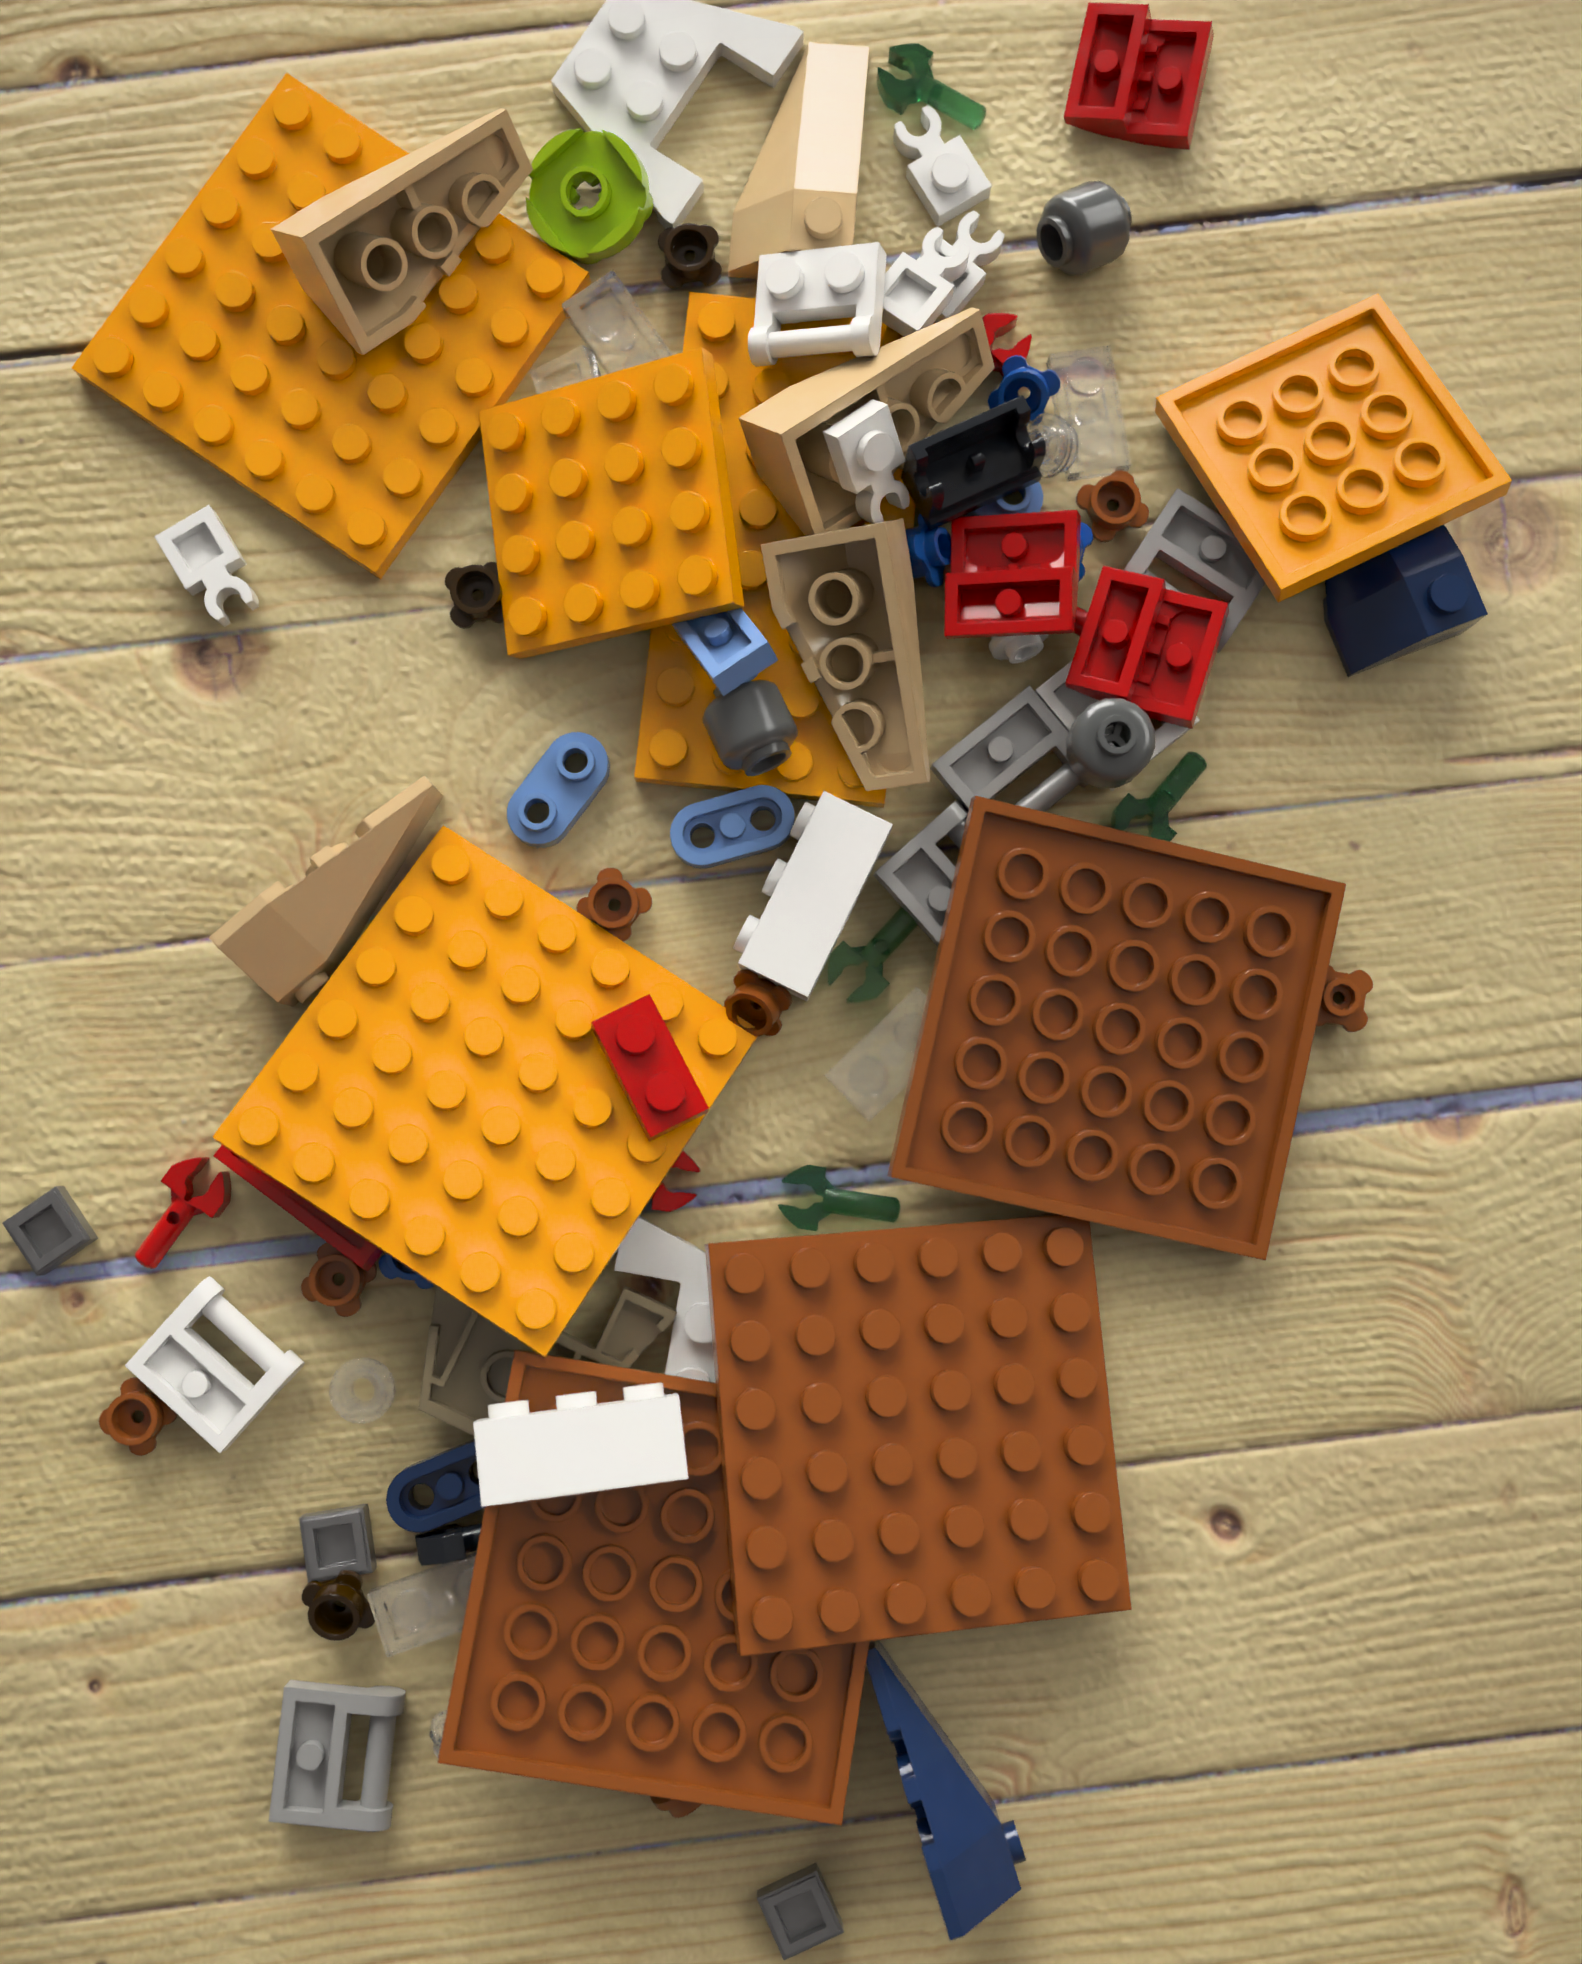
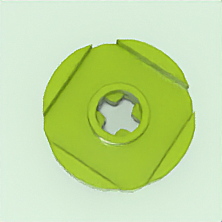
M582 128L569 129L556 135L535 156L531 164L533 170L528 175L532 182L529 188L530 200L526 197V211L533 228L547 244L560 254L577 259L579 262L588 265L616 255L636 238L644 222L652 213L653 198L649 192V179L645 167L626 142L608 131L602 130L603 133L598 131L585 132ZM584 181L592 187L600 183L601 191L598 194L599 201L592 208L585 206L580 210L576 209L575 204L581 198L577 190L578 186Z

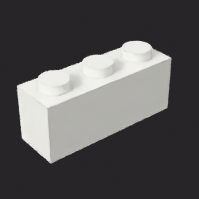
M823 791L816 806L805 802L789 835L799 841L788 863L777 858L761 892L771 898L760 919L752 915L748 916L734 944L733 949L743 953L738 962L739 968L741 970L748 969L756 973L759 978L766 979L776 986H782L790 994L808 1001L890 835L893 824Z
M663 1382L623 1387L624 1400L597 1404L596 1391L555 1396L557 1409L530 1412L528 1400L488 1405L489 1418L477 1419L473 1422L481 1507L688 1479L679 1395L677 1393L664 1395Z

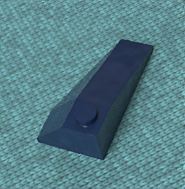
M1441 525L1325 580L1326 597L1323 599L1324 621L1348 677L1460 635L1488 614L1465 558L1445 525Z
M879 1640L870 1641L866 1664L891 1744L894 1743L897 1752L895 1755L908 1804L916 1813V1824L923 1846L921 1848L951 1941L966 1935L1021 1890L1014 1865L1025 1862V1854L1014 1820L1001 1824L993 1799Z

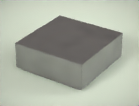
M64 1186L54 1187L2 1223L37 1276L46 1275L98 1239Z
M368 1503L306 1513L299 1517L308 1583L311 1581L319 1582L336 1579L343 1570H351L359 1575L373 1573L376 1570L377 1564Z
M817 1862L757 1890V1900L783 1960L789 1959L844 1933L843 1922Z

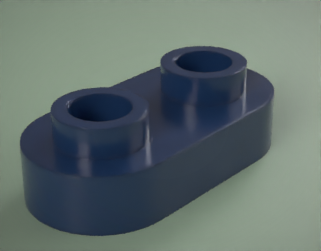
M475 1439L414 1463L396 1475L387 1490L386 1504L391 1518L398 1526L410 1532H426L485 1508V1506L481 1507L479 1479L473 1472V1464L477 1460ZM426 1484L433 1490L434 1501L431 1505H421L414 1499L413 1489L415 1485Z

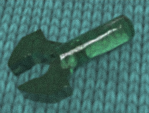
M918 43L901 44L889 48L888 63L900 70L907 71L912 75V78L906 80L896 79L886 70L880 67L877 68L876 83L886 107L902 115L909 104L924 102L972 130L978 129L983 124L986 117L985 106L934 78L931 71L933 51Z
M1187 752L1149 798L1136 799L1128 793L1112 812L1111 828L1124 831L1132 819H1142L1149 815L1151 819L1148 822V837L1170 842L1177 832L1169 827L1168 813L1206 770V760L1197 752Z
M900 907L865 946L850 947L846 942L842 941L830 954L827 971L829 987L841 976L843 970L848 966H859L863 962L868 964L864 972V984L847 998L846 1003H863L875 1000L889 986L890 983L883 977V963L918 926L911 915Z
M805 1165L782 1179L783 1183L809 1185L815 1191V1194L823 1197V1201L814 1202L808 1208L778 1204L781 1212L798 1229L817 1231L818 1222L829 1214L890 1223L896 1222L900 1215L901 1205L896 1197L834 1188L825 1178L826 1167Z

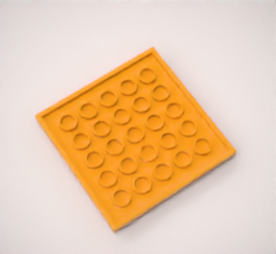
M286 73L71 368L80 378L381 580L481 439L479 411L505 404L589 287L591 280L588 271L499 213L488 227H481L458 256L462 261L450 276L443 275L423 301L426 307L412 324L366 354L357 353L301 288L271 229L321 197L409 153Z
M443 825L218 1128L213 1138L219 1144L546 1358L707 1115L705 1114L649 1142L591 1029V1022L650 994L709 1110L758 1036H753L730 1021L724 1006ZM737 1015L740 1025L745 1028L755 1027Z

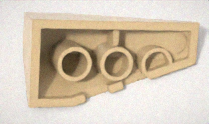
M808 43L733 212L728 277L758 279L759 255L853 245L869 47Z
M500 108L321 197L273 227L271 231L301 288L356 352L364 355L416 320L426 307L423 303L424 299L443 275L450 276L462 261L458 257L481 227H488L533 168L507 109Z
M969 308L880 347L876 356L856 357L798 382L738 418L758 475L805 536L846 529L862 520L856 509L857 494L841 487L823 431L874 399L888 404L900 445L906 458L908 446L924 439L937 423H948L995 368L981 311L977 308ZM904 463L893 469L892 474H894L898 468L903 470Z
M904 518L761 544L772 610L782 630L787 629L804 662L801 666L810 684L815 683L832 716L831 724L865 790L871 791L928 783L930 781L915 590Z
M425 776L421 777L364 818L355 830V834L359 839L349 846L345 842L339 843L332 848L327 845L310 857L311 865L306 871L305 878L295 885L286 888L277 881L213 933L209 939L277 1003L294 1007L298 1002L303 1006L309 1005L330 979L329 976L338 968L352 949L442 800L443 795Z

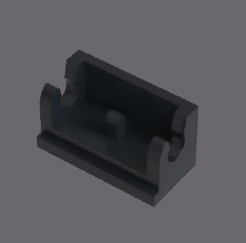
M1023 395L908 446L901 479L929 531L1041 480L1040 467L1046 454V444L1043 437L1031 441L1028 435L1027 423L1030 422L1031 409Z

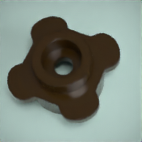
M685 223L675 228H667L660 234L658 246L665 254L666 264L661 270V278L666 286L678 289L684 283L699 281L706 286H711L719 281L722 275V268L715 260L714 248L718 245L719 236L713 227ZM692 252L696 255V258L693 261H687L684 258L685 254Z
M488 562L484 566L469 565L463 568L456 567L447 573L445 585L450 590L454 607L450 611V618L456 626L468 629L477 621L492 620L495 623L504 622L501 604L502 588L498 578L496 562ZM481 590L484 592V597L478 601L474 600L473 593Z
M343 1570L336 1579L325 1583L311 1581L305 1586L302 1592V1601L309 1607V1624L319 1636L333 1641L344 1640L352 1636L358 1627L366 1629L375 1623L378 1616L377 1607L367 1601L361 1589L363 1579L358 1573L351 1570ZM340 1601L345 1604V1607L338 1606L334 1602Z

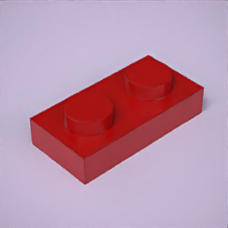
M650 994L591 1022V1029L649 1142L708 1113L709 1107Z

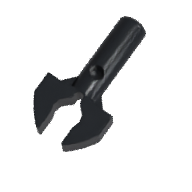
M455 1523L415 1535L418 1559L421 1566L445 1564L466 1559V1553L477 1551L482 1523L464 1527Z

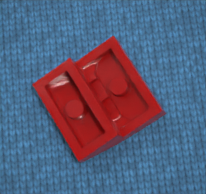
M1088 2L1063 116L1065 123L1105 137L1149 146L1190 150L1214 38L1212 21L1151 19L1149 4Z
M1078 510L967 516L952 520L951 573H945L944 636L947 639L1074 633L1081 536V516Z
M1103 566L1065 682L1066 687L1099 701L1109 698H1122L1137 704L1149 718L1193 729L1229 614L1228 603L1166 589L1165 579Z

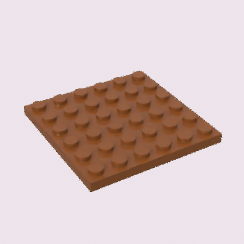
M974 796L970 801L887 1176L1266 1261L1346 884Z
M1063 1215L705 1244L736 1651L740 1656L1132 1610L1090 1221Z
M515 1349L505 1402L528 1400L530 1412L557 1409L555 1396L596 1391L597 1404L624 1400L623 1387L663 1382L664 1395L675 1393L679 1395L688 1479L485 1506L437 1763L842 1825L870 1641L740 1656L737 1653L716 1383L547 1355L544 1358L535 1352Z

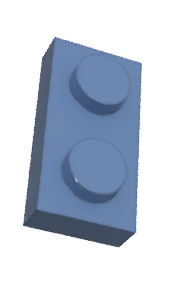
M742 608L672 624L679 637L723 696L741 684L752 681L761 671L778 661L769 642Z

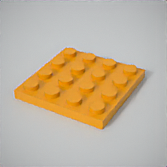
M1379 294L1371 296L1156 397L1155 413L1278 603L1505 496L1512 482V479Z
M699 347L479 411L498 578L502 588L501 604L508 656L523 659L744 607L713 354L703 347Z

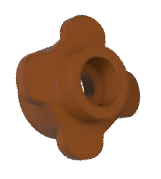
M1123 470L1114 471L1110 476L1102 478L1095 486L1091 484L1083 485L1076 496L1077 506L1087 512L1092 522L1091 530L1093 537L1100 542L1113 540L1116 532L1127 527H1142L1149 516V509L1146 504L1141 503L1140 491L1134 483L1133 476ZM1110 501L1116 502L1118 509L1110 511L1107 508V503Z
M605 868L598 873L597 883L591 888L588 897L581 898L578 901L577 912L625 942L631 937V926L638 916L642 913H647L651 909L652 897L647 889L634 888L627 881L623 880L622 873L618 869ZM616 899L620 902V908L617 911L609 909L608 905L611 900Z
M1329 965L1316 1026L1338 1024L1342 1025L1347 1032H1357L1363 1029L1368 1022V1016L1364 1011L1366 994L1373 988V982L1369 974L1363 970H1356L1350 974L1337 972ZM1336 992L1341 993L1344 997V1001L1341 1004H1336L1333 1001V995Z
M748 969L738 971L733 979L736 986L735 991L724 1002L728 1019L753 1036L776 1035L782 1028L780 1021L782 1011L788 1010L792 1004V997L789 991L782 986H776L766 979L759 978L756 973ZM737 1015L755 1027H743L740 1025Z
M324 1243L317 1250L318 1261L311 1268L309 1276L302 1281V1294L308 1301H318L323 1305L334 1307L336 1313L342 1317L352 1316L361 1309L360 1296L366 1283L373 1281L377 1275L376 1264L374 1263L367 1272L329 1243ZM336 1273L344 1275L345 1281L342 1285L335 1284L334 1276Z
M133 1377L122 1383L120 1387L121 1396L113 1400L108 1409L102 1411L99 1417V1425L105 1434L110 1435L120 1444L128 1445L133 1454L142 1456L151 1453L156 1448L157 1435L165 1425L173 1423L178 1414L150 1391L139 1378ZM136 1410L143 1412L144 1419L142 1422L134 1420L133 1414Z

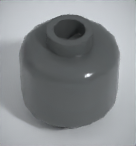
M1089 181L1055 195L1044 206L1036 231L1039 250L1048 264L1058 268L1065 274L1076 276L1086 274L1113 262L1125 252L1130 238L1131 211L1126 200L1118 195L1114 188L1102 181Z
M767 680L746 682L725 696L720 693L717 687L713 692L715 699L706 707L703 715V724L721 761L727 768L731 770H744L746 776H755L778 767L791 756L792 752L789 747L794 743L798 729L778 687L773 682Z
M1122 698L1102 699L1090 704L1076 718L1066 739V757L1072 771L1085 783L1097 788H1118L1131 782L1150 763L1155 750V730L1149 716L1137 704Z

